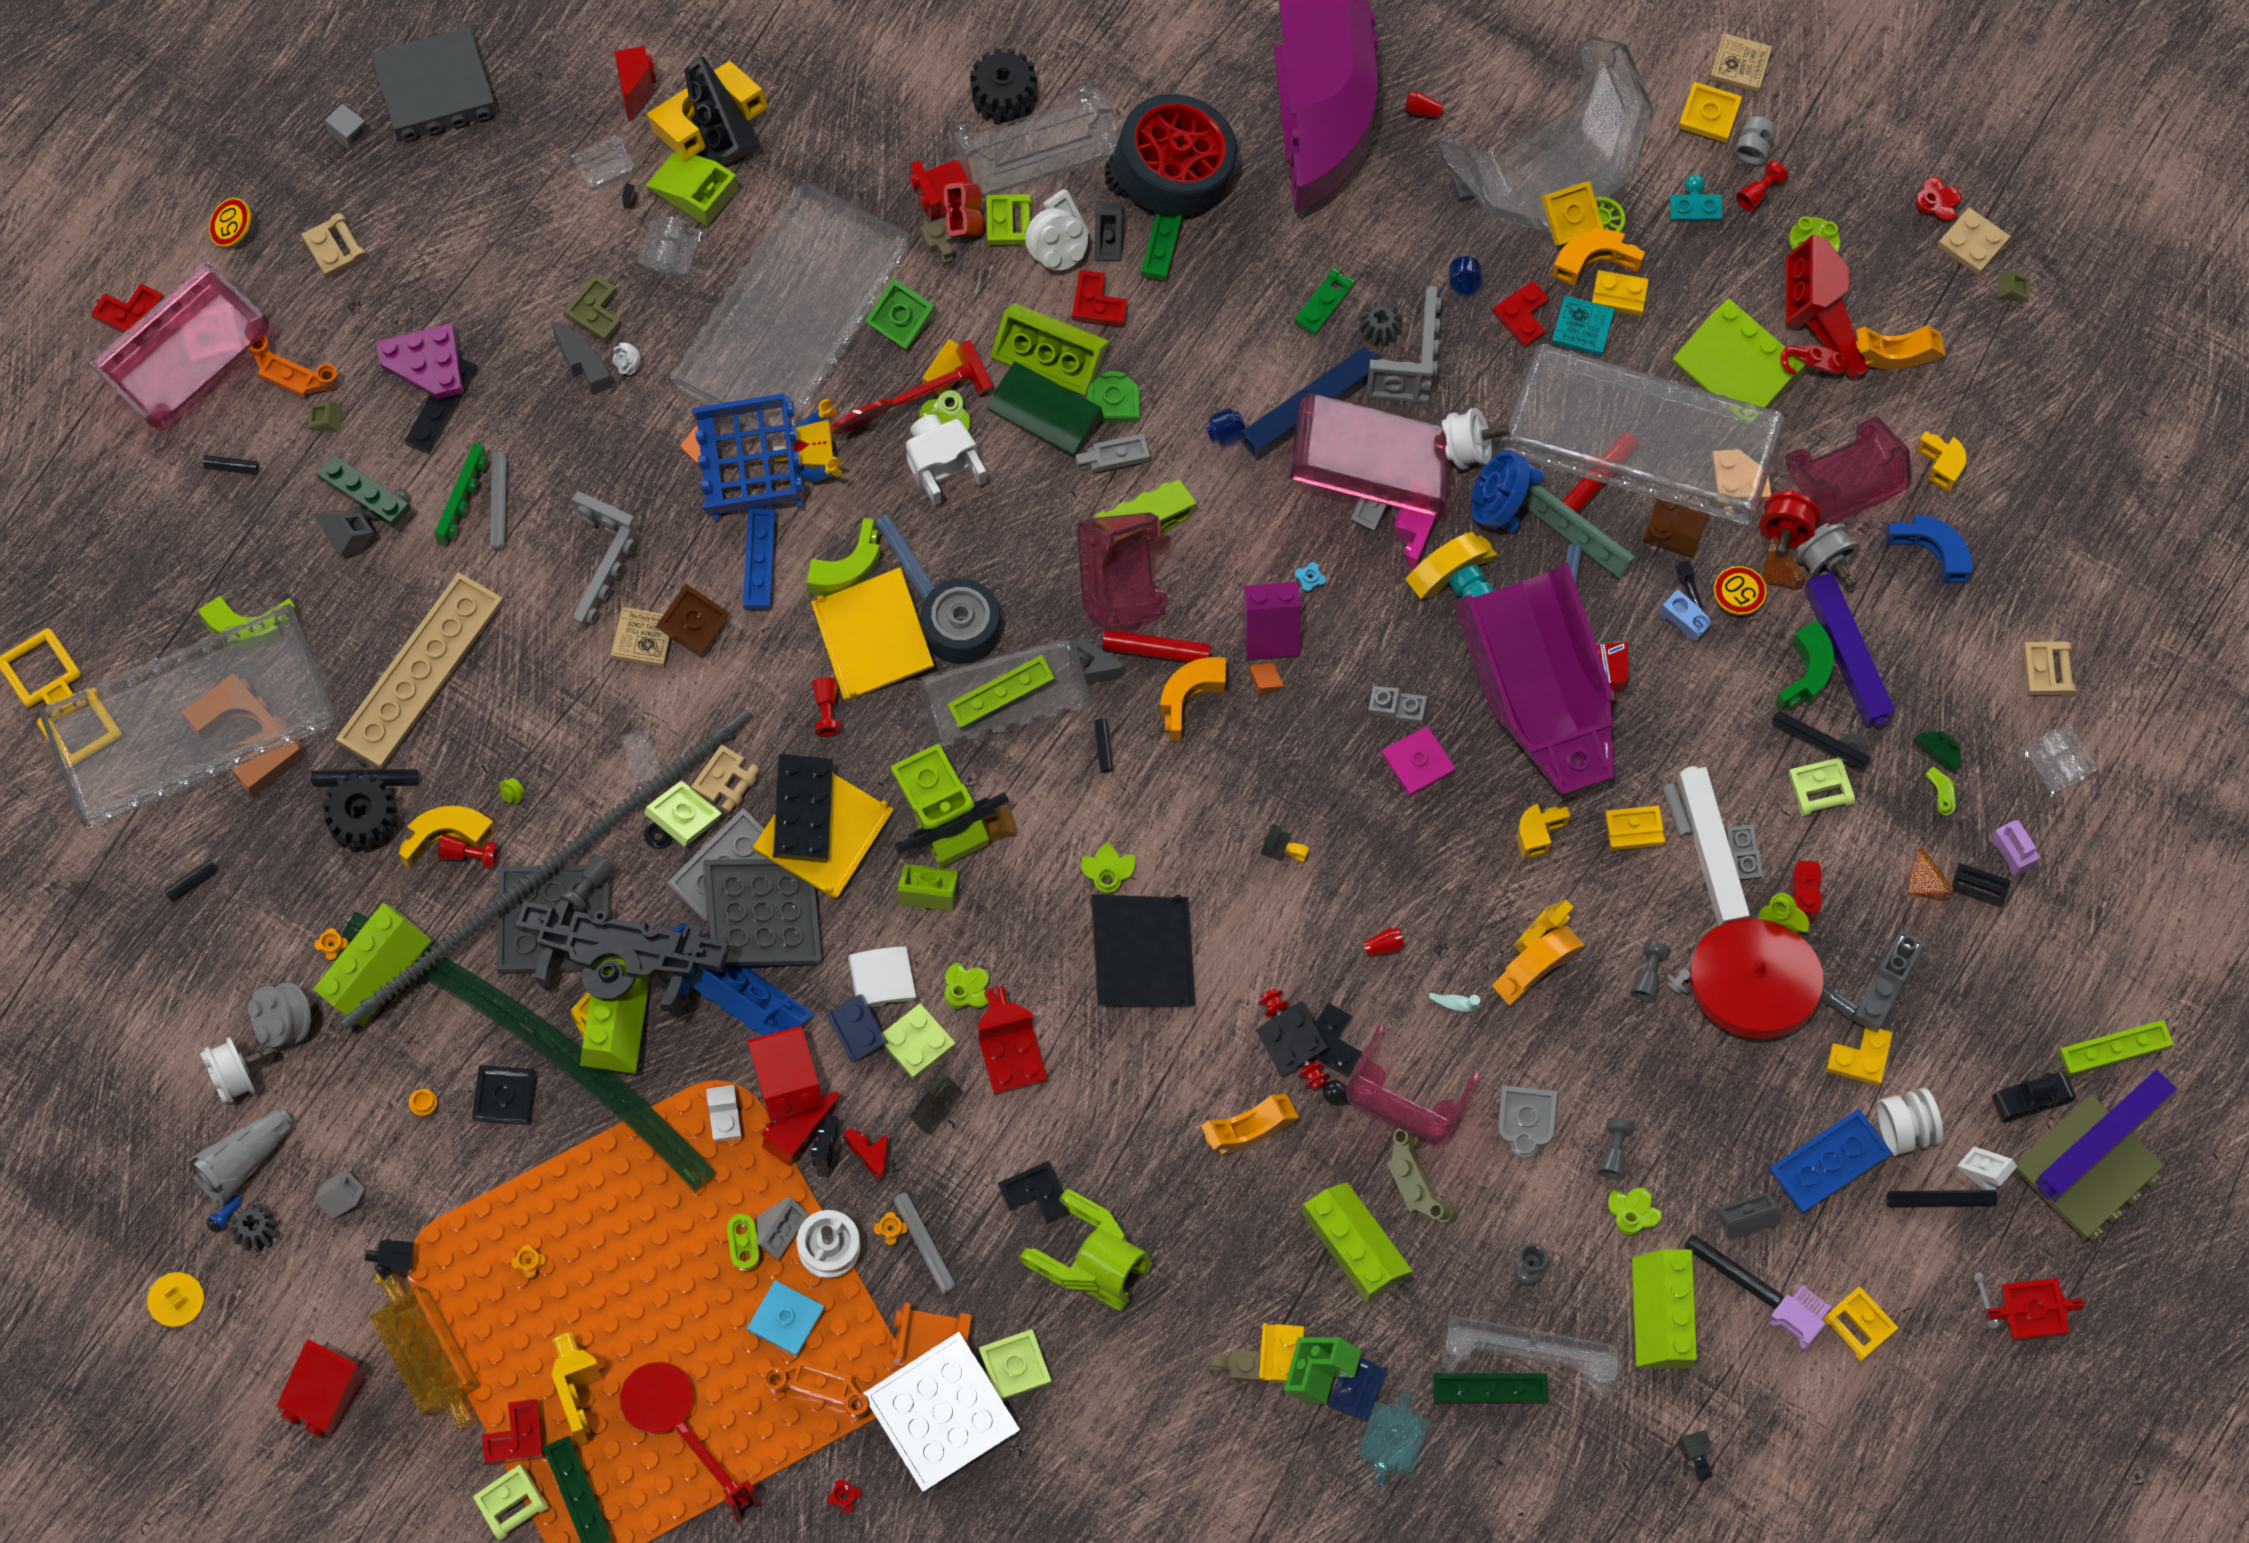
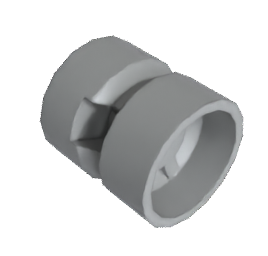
M1753 116L1746 119L1741 133L1742 136H1740L1734 151L1736 156L1745 163L1752 165L1765 163L1771 148L1770 146L1777 133L1776 126L1768 119Z

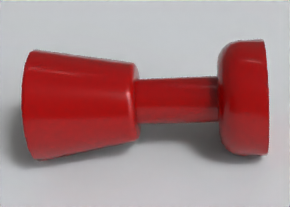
M1770 161L1765 167L1766 176L1760 182L1754 181L1736 193V199L1741 207L1749 212H1753L1765 197L1766 189L1772 183L1781 185L1788 180V172L1779 162Z
M831 677L817 678L811 682L817 706L821 707L822 720L815 724V734L820 737L837 736L841 733V723L832 718V706L836 702L838 680Z
M444 833L441 836L438 849L439 860H464L465 857L482 859L483 866L488 869L495 867L498 855L497 842L490 841L484 848L468 846L466 841Z

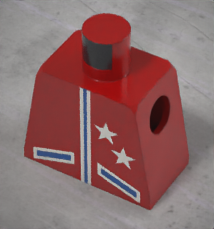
M1628 642L1596 645L1612 690L1611 706L1618 703L1616 693H1622L1626 688Z

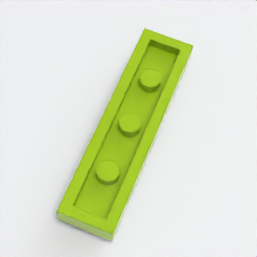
M1040 655L948 703L947 707L958 728H961L1054 679V676L1043 655Z
M2161 1020L2063 1047L2059 1050V1054L2067 1075L2070 1077L2171 1049L2174 1044L2165 1021Z

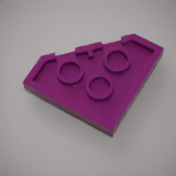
M452 323L377 341L379 364L382 369L389 373L397 374L402 380L417 388L420 387L428 391L430 395L437 399L464 393L455 328Z

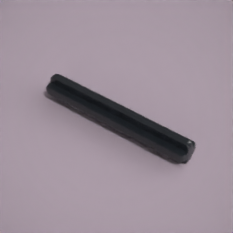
M1778 711L1773 716V726L1861 770H1865L1871 760L1869 755L1781 711Z
M417 769L313 770L311 773V783L313 786H338L336 782L338 779L343 777L345 782L351 780L350 774L354 773L358 774L359 779H363L364 773L371 774L374 781L379 778L385 783V786L418 785L420 778Z
M1995 1190L1889 1191L1886 1194V1204L1889 1208L1995 1206L1997 1203V1192Z
M1692 1234L1686 1241L1684 1247L1687 1250H1692L1694 1255L1772 1308L1776 1309L1784 1299L1783 1294L1696 1235Z

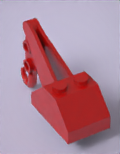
M1811 235L1786 256L1785 325L1800 328L1807 323L1826 348L1817 345L1788 346L1781 352L1780 362L1783 368L1793 375L1797 371L1789 365V356L1799 358L1811 368L1833 374H1840L1844 371L1850 378L1857 379L1867 371V364L1857 348V339L1841 298L1850 287L1849 267L1826 238L1817 235Z

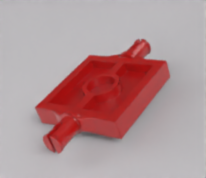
M2058 1278L2003 1284L2001 1286L2004 1301L2003 1307L1987 1308L1986 1313L1989 1321L2005 1318L2009 1326L2011 1341L2067 1335L2069 1333L2066 1319L2068 1311L2083 1310L2084 1303H2082V1298L2066 1300L2061 1292Z

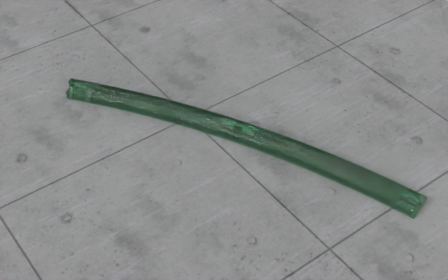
M354 912L352 917H348L345 921L347 925L341 934L342 937L351 942L359 933L354 929L361 930L370 918ZM427 948L425 951L431 952V949ZM442 956L443 960H436L435 966L431 964L429 966L430 970L424 969L423 975H417L483 1014L562 1070L640 1137L694 1193L716 1176L715 1171L658 1113L607 1069L580 1066L582 1048L532 1011ZM520 1023L523 1024L524 1026H526L528 1029H530V1030L532 1031V1033L529 1032V1031H528L527 1029H525L524 1027H522V1026L520 1025ZM545 1040V1041L548 1042L550 1045H552L554 1048H551L549 1045H547V1044H546L545 1042H543V1041ZM689 1169H691V1170L694 1172V1174H695L699 1179H697V1178L689 1171Z

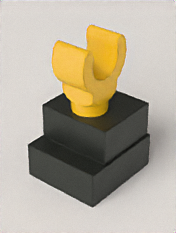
M1272 824L1263 844L1261 854L1281 861L1286 852L1295 860L1304 863L1309 847L1290 843L1292 834L1284 832L1282 827Z

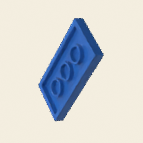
M1857 1109L1772 1165L1768 1171L1801 1215H1803L1892 1155V1151L1861 1110Z

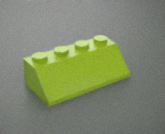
M1013 303L1004 312L990 357L1008 365H1012L1016 361L1067 389L1086 395L1089 385L1093 382L1102 364L1109 341Z
M382 903L313 990L347 1016L360 1006V1001L374 995L373 991L379 992L381 985L385 987L386 981L392 982L393 976L398 977L399 971L405 972L406 966L411 967V962H416L433 940L393 906ZM379 1004L377 1008H375L374 1013L382 1004ZM366 1014L356 1023L364 1027L373 1014Z
M608 956L600 959L595 964V970H597L598 966L605 961H616L623 969V976L627 977L626 963L621 958ZM606 969L604 975L612 974L613 969ZM636 978L634 985L626 994L613 1000H600L590 995L580 1066L636 1073L649 980Z
M1348 1182L1327 1188L1303 1204V1217L1366 1303H1369L1413 1273V1270Z
M1663 1249L1632 1257L1636 1368L1692 1369L1697 1360L1692 1250Z

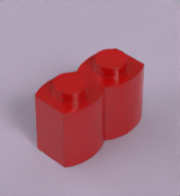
M959 182L945 185L944 203L948 210L945 222L949 236L967 238L982 235L983 217L979 210L982 198L977 184Z
M1798 861L1790 879V891L1796 907L1806 914L1809 924H1813L1822 904V897L1818 888L1822 877L1821 867L1815 861Z

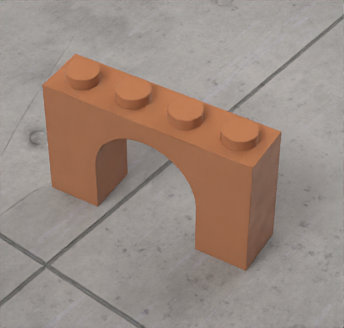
M232 674L183 711L182 715L187 725L202 742L224 725L234 720H251L263 728L264 735L260 746L231 769L235 779L253 798L304 759L301 752L303 745L295 735L289 736L284 731L286 726L278 716L273 718L268 713L270 708L261 697L256 699L251 694L253 689L244 678L240 681Z

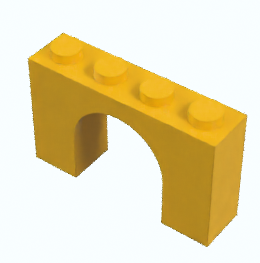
M731 61L714 70L747 120L769 108L762 88ZM687 88L646 113L653 132L684 161L706 148L700 130L691 122L695 112L693 102L689 100Z

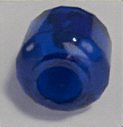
M1461 256L1450 263L1448 274L1449 285L1452 290L1463 295H1469L1480 288L1482 284V267L1477 259Z
M1226 408L1212 414L1209 417L1210 426L1206 427L1211 441L1217 440L1221 446H1227L1242 439V431L1246 429L1240 412L1238 410L1234 412L1232 408Z

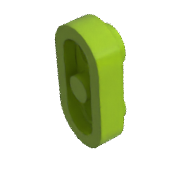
M737 1214L727 1224L731 1261L736 1269L750 1271L757 1266L760 1258L755 1223L750 1216ZM740 1227L747 1229L746 1233L742 1235L736 1231ZM743 1254L751 1256L746 1262L740 1259Z

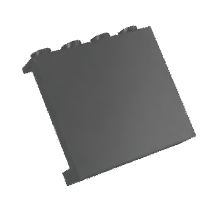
M469 26L370 53L397 142L411 141L418 136L436 134L447 128L461 127L466 123L486 120L496 115L494 101Z

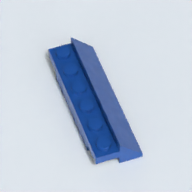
M682 923L670 931L683 934L687 925ZM724 966L722 972L696 967L690 983L703 997L712 1000L721 1006L726 1013L735 1016L747 1028L755 1030L762 1036L800 1025L804 1030L815 1015L746 966Z

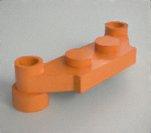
M254 333L248 337L247 347L259 367L257 374L260 379L303 398L307 394L320 391L332 392L337 388L338 374L333 365L322 364L314 372L271 353L267 337L264 334Z
M798 1359L797 1364L785 1369L771 1367L764 1373V1385L771 1393L778 1394L790 1388L844 1405L847 1413L854 1419L863 1418L868 1411V1400L852 1384V1375ZM774 1380L780 1381L778 1385L771 1384ZM856 1405H860L862 1407L860 1410L857 1411L852 1409Z

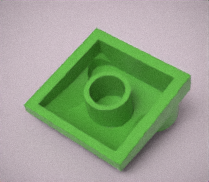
M893 278L865 322L907 350L924 326L933 320L937 307Z

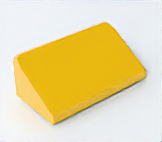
M948 339L924 374L922 384L955 371L956 367L962 365L956 349L959 347L957 343ZM955 383L934 391V393L940 395L944 391L951 390Z

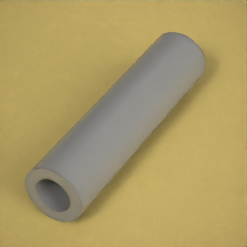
M1671 783L1663 786L1662 789L1679 837L1683 838L1691 835L1692 831L1676 785Z

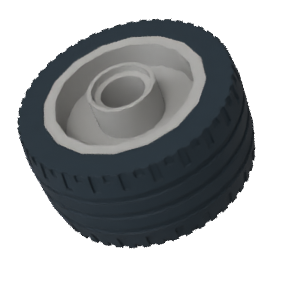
M957 578L940 583L925 598L921 610V628L928 648L934 655L953 664H969L970 662L973 663L982 659L996 645L1001 631V612L996 598L987 587L975 580Z

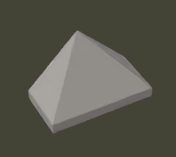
M785 1198L757 1216V1244L774 1259L779 1260L808 1216V1213L792 1198Z

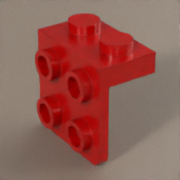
M920 160L910 164L911 174L908 175L910 185L913 190H917L919 203L922 209L927 211L931 220L947 214L948 210L944 203V188L946 184L970 183L960 162L957 160L927 171L924 170Z

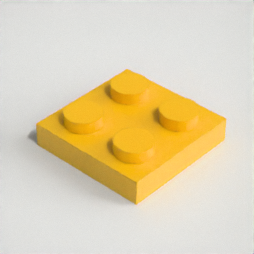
M1693 82L1678 128L1727 143L1742 96Z
M1590 181L1540 196L1555 246L1567 243L1573 238L1589 231L1604 230Z

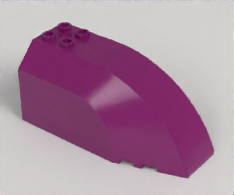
M1279 0L1284 44L1274 45V56L1286 163H1290L1288 175L1292 185L1291 194L1294 212H1300L1316 204L1333 192L1353 171L1368 143L1377 96L1376 49H1378V36L1373 31V27H1375V12H1370L1369 1Z
M1568 562L1547 573L1474 598L1470 594L1453 603L1481 688L1492 712L1551 784L1561 794L1613 777V742H1611L1612 690Z

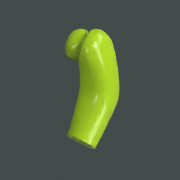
M1933 766L1926 773L1925 777L1937 788L1938 811L1945 816L1951 815L1956 808L1954 783L1949 777Z

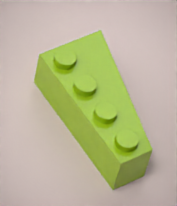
M1180 479L1172 483L1165 482L1150 493L1143 492L1135 500L1128 503L1124 501L1111 511H1102L1095 515L1083 548L1099 571L1108 566V560L1115 556L1118 559L1128 555L1127 551L1138 542L1143 546L1150 542L1157 534V531L1163 534L1189 519L1197 503Z

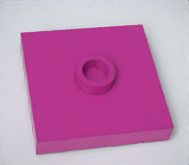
M1428 726L1381 751V755L1409 797L1455 773L1456 770Z

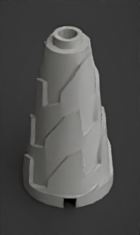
M274 1110L263 1118L233 1132L216 1144L192 1156L186 1161L188 1171L191 1172L196 1168L198 1174L193 1179L215 1203L219 1200V1205H223L255 1172L263 1160L278 1145L277 1143L291 1130L290 1124L293 1123L292 1119L284 1110L280 1112Z

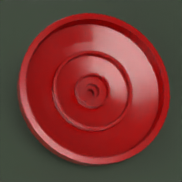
M1755 918L1729 921L1711 930L1700 941L1694 952L1689 978L1693 997L1709 1019L1731 1033L1756 1039L1784 1036L1803 1026L1812 1017L1819 1004L1824 983L1820 961L1812 947L1800 935L1776 922Z

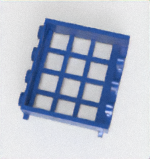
M785 393L691 408L692 414L697 420L698 431H695V436L700 445L701 456H698V463L703 471L704 481H701V489L706 498V503H702V508L708 516L713 515L714 521L720 520L719 513L796 501L797 508L803 507L800 492H804V483L802 476H798L797 467L801 466V457L799 451H795L794 443L798 442V432L796 426H792L791 418L795 417V407L789 396L787 397ZM782 408L784 425L765 428L763 411ZM757 412L759 429L741 432L739 414ZM733 416L735 433L716 436L714 419ZM785 431L787 449L768 451L766 434ZM760 435L762 453L743 455L741 438ZM736 439L737 457L719 459L717 442ZM787 455L789 472L770 475L769 458ZM763 459L765 476L746 479L744 462ZM738 463L740 480L721 483L720 466ZM790 479L791 489L772 492L771 481ZM766 483L767 493L748 496L747 485ZM741 486L742 497L723 500L722 489Z

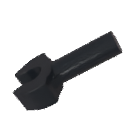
M1687 560L1679 563L1676 566L1679 582L1684 583L1689 599L1699 608H1703L1693 580L1695 572L1690 561Z

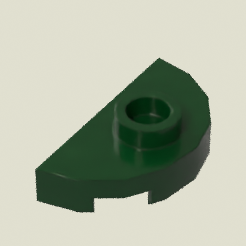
M1943 731L1922 732L1913 739L1912 742L1953 774H1956L1961 765V753L1959 744L1952 736Z

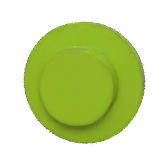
M516 779L503 780L499 784L500 795L506 802L518 804L522 800L525 791Z

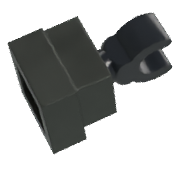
M1706 1430L1677 1439L1679 1449L1683 1451L1685 1461L1694 1460L1695 1471L1699 1481L1712 1477L1710 1466L1704 1455L1712 1452Z

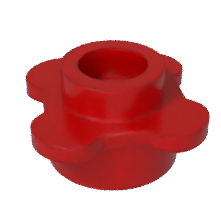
M840 1479L836 1481L832 1494L828 1495L827 1502L831 1506L836 1505L840 1507L844 1513H850L853 1510L855 1500L860 1498L861 1491L858 1487H853L846 1483L845 1480ZM842 1494L847 1495L845 1499H843L841 1496Z

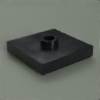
M479 1065L472 1114L473 1121L529 1125L535 1069Z

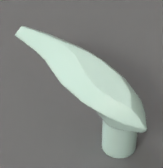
M1434 993L1429 995V998L1456 1011L1469 1012L1481 1007L1479 1004L1480 998L1477 995H1472L1470 998L1460 995H1438Z

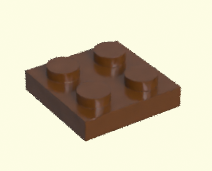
M685 584L657 623L656 628L701 657L730 613L688 584Z

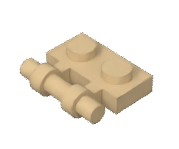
M721 744L695 780L691 789L713 804L722 796L726 801L721 808L725 812L730 813L734 806H739L743 800L742 795L747 788L752 787L756 782L755 777L760 769L751 764L747 771L743 770L741 766L744 763V758ZM733 777H735L740 781L738 782L736 787L733 790H731L727 786L731 782Z

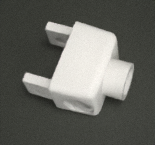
M931 414L920 418L911 426L910 431L914 437L906 442L907 463L919 489L925 488L934 506L941 503V491L936 483L970 468L978 485L986 483V470L978 457V446L960 419H953L942 424L938 415Z

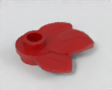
M1931 177L1923 183L1922 191L1916 196V207L1923 214L1934 213L1939 219L1946 221L1957 219V214L1953 207L1960 203L1962 194L1954 187H1944L1940 177Z

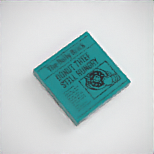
M1564 296L1551 344L1602 357L1615 308Z

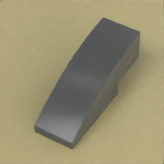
M557 321L552 322L554 337L572 376L576 377L583 374L592 395L612 388L610 375L594 350L572 330Z

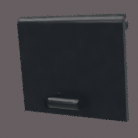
M1092 894L1091 908L1097 1005L1195 1006L1188 897H1182L1179 894L1174 897Z

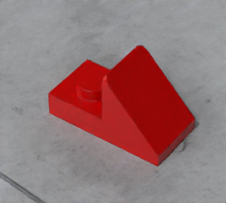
M851 1127L843 1133L844 1143L879 1183L882 1182L885 1175L888 1148L887 1134L869 1147L871 1143L861 1131L857 1133Z

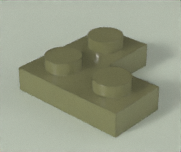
M594 274L563 311L564 316L606 343L621 325L619 318L604 309V306L615 295L616 287Z

